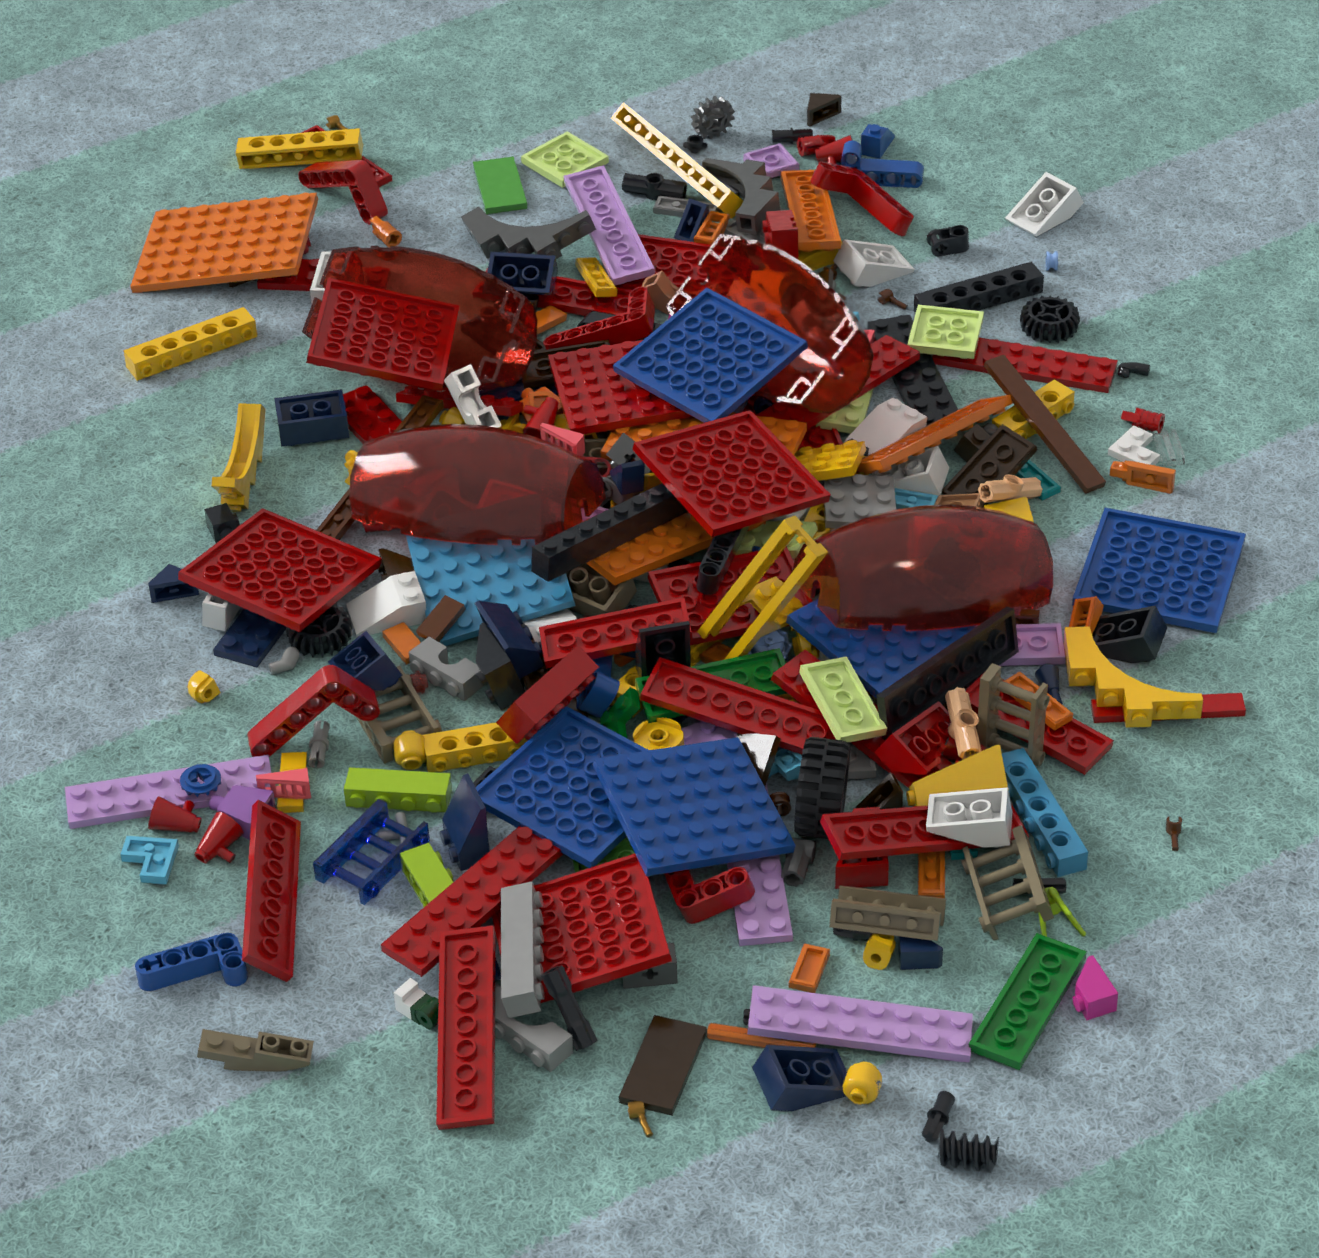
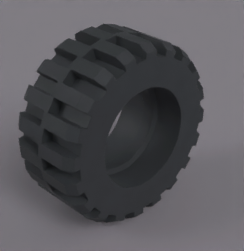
M810 737L805 740L800 764L794 816V832L800 836L828 839L820 823L822 815L844 812L851 749L850 744L846 741Z

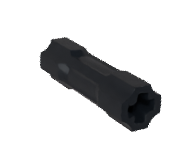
M563 965L549 969L540 976L549 995L555 999L563 1016L567 1032L572 1035L575 1050L585 1049L597 1042L598 1040L589 1021L583 1016L574 997L571 982Z

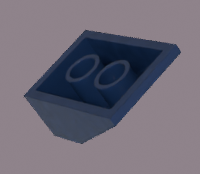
M469 774L463 775L442 818L443 830L440 831L443 845L449 846L448 853L451 862L457 863L460 871L471 868L489 852L486 807Z
M766 1045L752 1067L768 1105L773 1111H796L846 1097L843 1092V1082L847 1070L837 1049Z

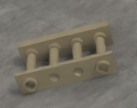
M992 663L980 678L979 722L977 725L980 744L987 748L1000 745L1001 749L1008 752L1024 748L1034 765L1041 766L1045 758V752H1043L1046 708L1050 697L1047 695L1048 684L1043 682L1036 693L1003 682L1001 666ZM1000 691L1030 702L1031 711L1003 701L999 697ZM998 710L1029 721V730L1002 720L998 715ZM997 729L1028 740V748L1000 738L999 734H997Z
M397 666V668L402 673V676L394 686L386 688L384 691H374L376 697L400 689L404 696L379 704L380 714L407 705L412 707L413 712L383 722L377 719L363 721L357 718L384 764L393 761V742L397 737L387 736L386 731L420 720L423 727L413 730L416 733L425 735L442 732L439 721L433 719L414 689L410 675L405 674L400 666Z
M1022 825L1012 829L1015 840H1012L1009 846L1001 847L973 858L967 846L963 848L965 859L961 861L966 874L971 875L983 915L979 917V922L984 933L989 931L993 940L999 939L995 928L996 925L1030 912H1040L1044 922L1054 918L1030 841ZM1013 854L1021 856L1015 864L984 876H979L977 869L979 867ZM1019 873L1027 875V878H1024L1023 882L987 896L985 895L983 889L985 886ZM1025 892L1033 894V897L1029 898V902L991 915L989 906Z
M840 885L838 899L833 898L829 927L938 941L939 928L944 925L946 899Z

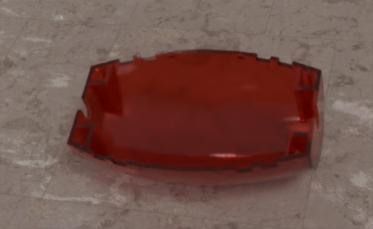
M720 234L698 263L707 272L706 280L703 283H698L688 276L666 306L672 317L705 288H709L806 340L808 348L753 394L768 402L792 409L830 414L849 405L861 393L870 377L874 354L866 333L846 302L807 265L769 244L764 245L753 239L752 241L745 240L740 236Z
M356 246L333 249L331 251L320 281V285L323 288L326 287L328 278L460 305L445 378L450 373L471 364L481 383L478 390L514 386L526 373L533 358L537 342L538 320L533 304L507 283L462 260L415 248L390 246V248H380L379 246L359 248ZM314 297L302 333L311 340L322 302ZM444 382L442 390L449 391Z
M427 425L399 430L366 441L357 453L350 475L349 501L352 519L371 526L375 522L381 523L383 529L390 531L392 527L400 528L401 534L456 543L498 545L499 539L511 540L512 545H521V539H534L535 545L583 522L581 508H584L585 517H590L606 499L603 479L597 464L540 438L508 429L483 425Z
M923 505L866 517L814 538L813 540L817 544L821 543L828 553L800 587L810 599L814 598L816 589L820 588L817 607L836 628L868 630L869 625H883V631H891L893 625H906V631L961 628L980 625L1006 606L1014 608L1015 616H1019L1021 609L1036 610L1048 605L1053 589V558L1046 536L1037 524L1028 519L1003 511L977 506ZM803 544L795 559L793 571L806 556L804 553L806 544Z

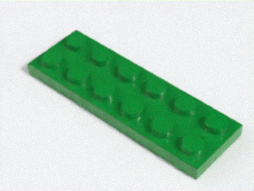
M780 648L691 667L775 696L787 694L786 691L771 680L772 674L786 664ZM649 676L635 678V686L639 697ZM641 701L649 723L656 722V718L670 719L684 716L683 714Z
M1036 933L969 1042L971 1052L1020 1070L1086 960L1087 951Z

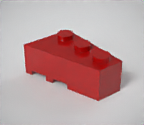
M792 210L766 211V220H762L767 258H771L773 267L799 265L798 227H795L796 221H794Z
M880 807L853 808L852 812L879 810ZM888 856L837 861L835 889H839L840 885L857 888L888 886Z

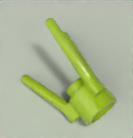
M1053 887L1045 888L1053 915H1057L1062 911L1081 936H1086V932L1065 905L1058 891ZM1038 912L1041 934L1047 937L1046 921H1043L1040 912Z

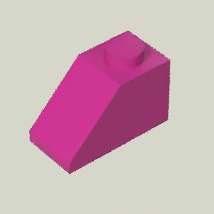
M1093 955L1089 956L1076 982L1075 996H1073V1004L1076 1011L1082 1012L1086 1020L1117 1011L1118 992Z

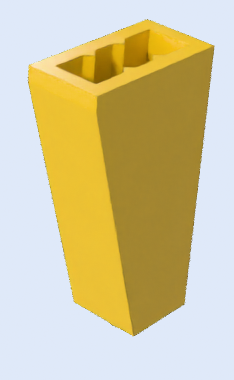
M994 745L913 782L909 787V791L906 792L908 806H927L929 794L1008 787L1000 745Z

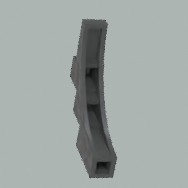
M705 158L702 161V166L718 180L738 190L740 196L744 199L742 205L735 213L738 232L757 235L762 230V220H766V211H780L779 194L777 191H773L772 177L766 176L765 162L746 159L743 163L711 158Z
M479 206L461 216L467 231L486 258H490L491 252H501L506 249L508 253L531 254L534 252L537 255H554L558 259L562 256L560 250L596 230L586 210L556 223L525 227L499 222L488 216Z

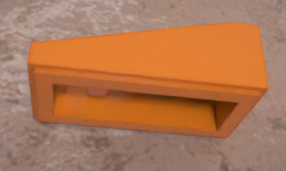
M710 211L696 233L694 242L719 246L730 220V215Z
M1097 596L1075 599L1069 627L1090 626L1091 633L1093 634L1104 607Z

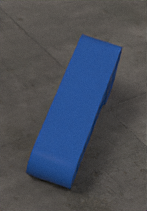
M848 141L843 146L841 165L864 172L879 186L918 188L922 185L924 166L920 162L862 158V147L857 141Z
M613 655L592 659L599 668L593 673L595 679L577 697L576 708L578 710L601 718L615 698L620 681L611 678Z
M221 933L150 954L138 959L135 963L138 985L144 991L158 990L221 971L227 985L236 987L243 985L247 981L248 972L246 962L242 961L243 950L239 940L232 933Z

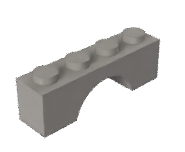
M495 983L496 1038L504 1039L516 1052L524 1053L536 1066H542L549 1072L553 1071L573 1054L572 1035L555 1023L550 1022L544 1025L532 1026L522 1024L513 1017L508 1018L501 1000V986Z

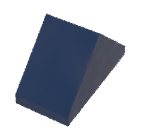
M689 198L674 238L694 242L696 233L709 214V205Z
M642 460L622 463L610 470V475L621 495L644 491L645 463Z
M168 564L148 583L152 603L199 595V589L178 580V572L182 569Z
M897 936L900 970L937 969L942 966L943 947L932 940Z

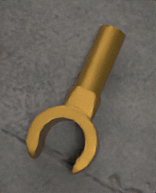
M337 115L326 118L329 122L326 123V126L329 129L336 127L340 130L347 129L340 123Z
M642 1101L628 1102L629 1119L639 1118V1123L646 1137L652 1136L653 1133L645 1117L644 1103Z

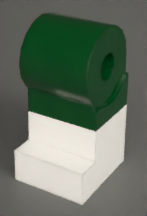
M409 978L394 992L395 1008L398 1012L428 1030H431L438 1024L439 999L431 997L419 989L416 981Z

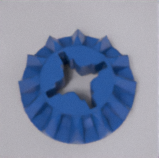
M207 764L191 766L180 777L181 789L185 790L187 795L195 794L197 798L200 794L208 796L210 791H217L218 785L221 784L219 770ZM199 777V779L205 783L200 784L199 782H197V778Z

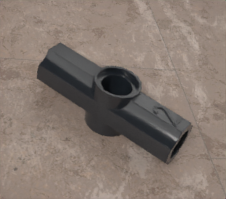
M625 173L622 190L624 192L645 195L650 200H657L658 196L685 199L687 183L664 179L663 175L659 173H650L646 176Z

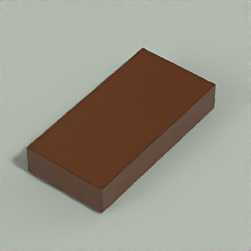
M445 595L417 628L418 636L424 639L431 637L440 642L466 610L464 604Z

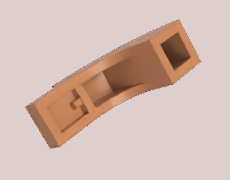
M663 271L645 278L641 286L647 287L655 308L668 315L670 312L677 313L705 288H709L718 294L721 290L717 282L695 291L683 290L675 286Z

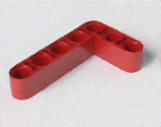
M365 160L316 162L298 173L301 184L307 188L348 186L362 220L369 225L371 224L370 219L377 216L381 219L388 214L387 206L372 169Z
M827 162L818 163L810 180L813 185L821 189L850 195L891 232L899 236L906 235L914 215L864 172L856 168Z
M638 287L629 293L626 313L552 334L543 341L546 350L609 340L610 345L647 337L653 332L655 306L647 287Z
M335 665L322 667L249 730L247 737L252 757L269 755L270 757L332 703L337 704L360 720L372 721L376 719L380 714V709L375 691Z
M742 867L732 868L698 884H695L690 869L664 873L684 920L690 924L699 923L750 900L755 893V887L749 874Z

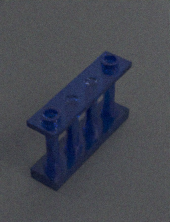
M378 799L313 862L315 880L324 884L330 877L336 876L357 887L360 903L366 905L372 898L377 897L380 890L402 870L401 852L430 842L428 823L423 821L413 831L390 819L387 802ZM385 827L406 839L397 847L375 834ZM370 844L390 855L380 863L359 852V850L364 845ZM352 859L373 870V872L366 879H363L342 868V866Z

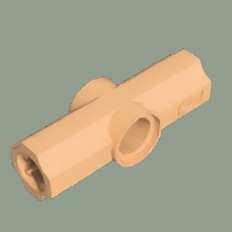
M1009 474L1005 475L1003 480L980 483L978 488L980 499L985 503L1002 502L1022 497L1033 499L1040 496L1043 490L1041 481L1036 477L1019 478Z
M955 688L948 691L945 695L951 720L948 732L955 739L958 756L964 760L981 752L976 729L979 717L971 708L969 695L965 688Z

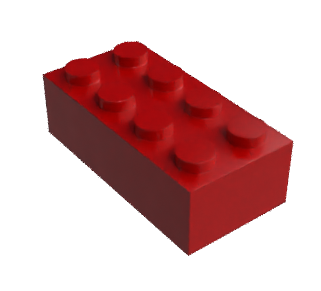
M578 645L522 694L496 723L516 744H519L524 738L528 741L542 726H545L558 712L568 706L572 699L577 698L595 679L593 673L599 666Z

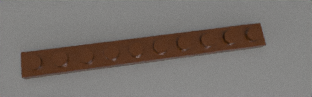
M425 395L419 399L316 531L338 540L343 537L444 408L443 400Z

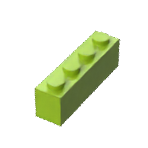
M349 767L344 786L346 807L428 811L432 813L446 812L452 794L451 773Z
M430 843L400 853L402 872L424 907L454 882L450 869L444 868L440 853L434 851Z

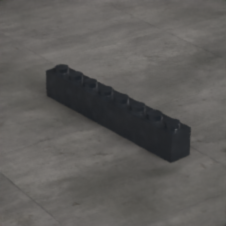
M661 483L533 546L531 571L549 582L688 511L666 486Z

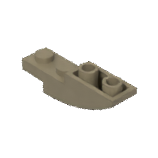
M202 1029L197 1057L225 1062L224 1069L287 1071L310 1066L314 1041L260 1031L258 1038Z

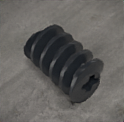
M942 1129L938 1150L940 1164L945 1167L949 1159H951L952 1167L957 1168L960 1161H962L964 1169L968 1170L972 1162H974L976 1171H980L983 1164H985L987 1172L991 1173L997 1162L999 1137H997L994 1144H991L990 1136L986 1135L983 1143H980L978 1134H974L972 1140L968 1141L967 1133L963 1132L960 1140H957L955 1131H951L949 1137L945 1138L944 1130Z

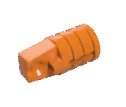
M377 216L370 219L374 229L372 231L373 234L387 247L392 248L399 245L402 240V234L388 221H383Z

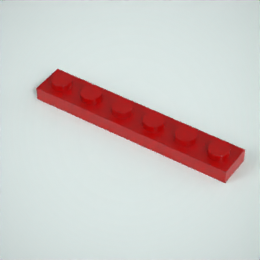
M406 386L404 390L396 393V402L416 404L425 395L443 400L444 408H458L449 390L438 392L437 390H429L427 388L424 390L418 389V386ZM493 395L480 397L486 407L492 405L496 415L512 417L524 411L523 402L514 401V398L495 399Z

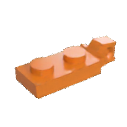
M1113 461L1110 467V476L1122 478L1128 485L1169 494L1174 490L1175 469L1134 461Z

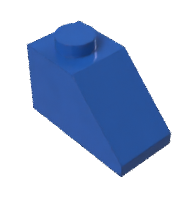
M868 124L861 134L862 155L880 159L895 138V134L888 128L876 124Z

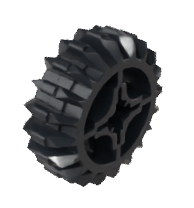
M1041 296L1040 299L1033 298L1032 301H1027L1021 310L1020 322L1022 331L1026 332V336H1032V340L1040 339V342L1047 340L1050 344L1054 340L1059 343L1060 339L1067 341L1068 337H1073L1079 328L1080 316L1078 307H1075L1073 302H1068L1066 298Z
M334 604L301 632L287 627L286 633L291 647L297 648L299 652H302L303 656L310 653L312 658L316 654H320L323 658L325 653L333 655L334 650L340 652L342 646L348 645V641L351 640L353 627L348 612H345L343 607H337Z

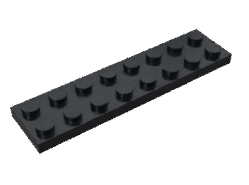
M910 314L869 321L867 328L868 330H875V341L888 335L907 345L913 320ZM920 354L918 361L892 376L904 404L927 416L926 426L958 410L930 354Z
M1006 606L877 694L879 718L884 721L887 727L886 735L882 736V739L887 740L892 733L938 701L942 705L945 704V695L948 691L955 688H968L992 663L999 666L1018 653L1014 608Z

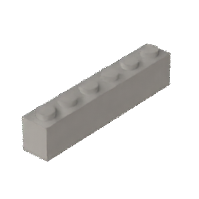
M532 881L501 888V1000L508 1018L541 1012V1000L545 999L543 985L540 983L542 981L540 975L544 973L540 962L544 961V954L540 944L544 943V938L540 925H543V916L539 907H543L541 892L535 891Z

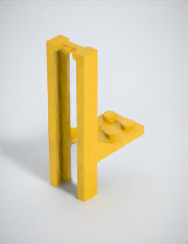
M795 515L781 522L697 631L703 639L707 638L710 633L713 637L717 636L740 606L750 602L760 614L725 659L747 655L761 637L789 625L786 623L787 615L803 607L800 600L795 598L794 595L828 551L821 543L817 544L802 528L803 523ZM795 534H797L799 537L796 538V541L799 544L804 542L807 546L804 549L806 556L784 583L775 576L757 584Z

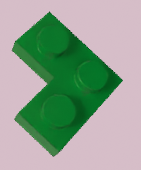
M630 687L623 695H620L614 705L602 714L600 718L601 725L627 738L625 724L640 709L638 691Z

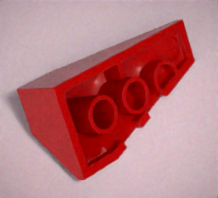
M938 701L892 733L874 753L892 772L927 774L940 763V755L945 750V742L950 736L948 727L951 724L948 710Z

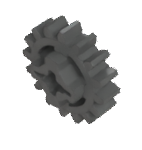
M713 96L712 100H709L707 97L704 104L699 102V109H693L696 114L691 115L693 120L691 125L698 135H701L704 139L708 135L712 139L714 135L720 137L722 131L727 133L726 127H732L730 121L735 120L733 116L735 110L730 102L722 96L719 99Z

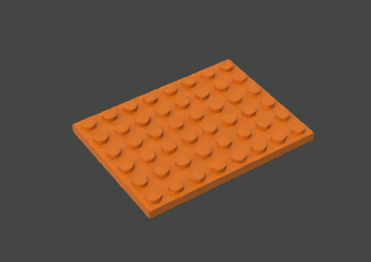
M301 193L291 196L282 195L274 198L263 197L257 200H241L231 203L222 202L214 205L204 204L197 207H181L179 209L156 211L130 286L132 293L298 275L319 200L317 193Z

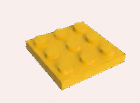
M849 440L841 445L828 443L822 445L821 448L803 447L796 452L795 457L818 481L855 475L865 454L866 446L864 441L857 442V440Z

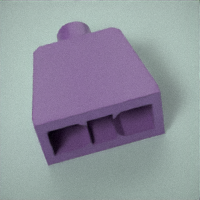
M235 785L232 786L225 797L214 794L210 799L209 808L217 812H223L233 818L243 829L244 834L242 837L250 840L252 805L257 800L276 808L272 790Z

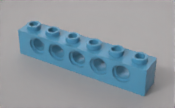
M1020 748L1002 753L1009 797L1016 813L1023 819L1027 833L1032 834L1036 849L1043 852L1047 867L1053 869L1057 877L1086 870L1088 851L1026 750Z

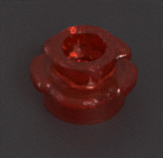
M416 670L414 674H410L416 692L423 694L425 689L428 688V680L425 674H421Z

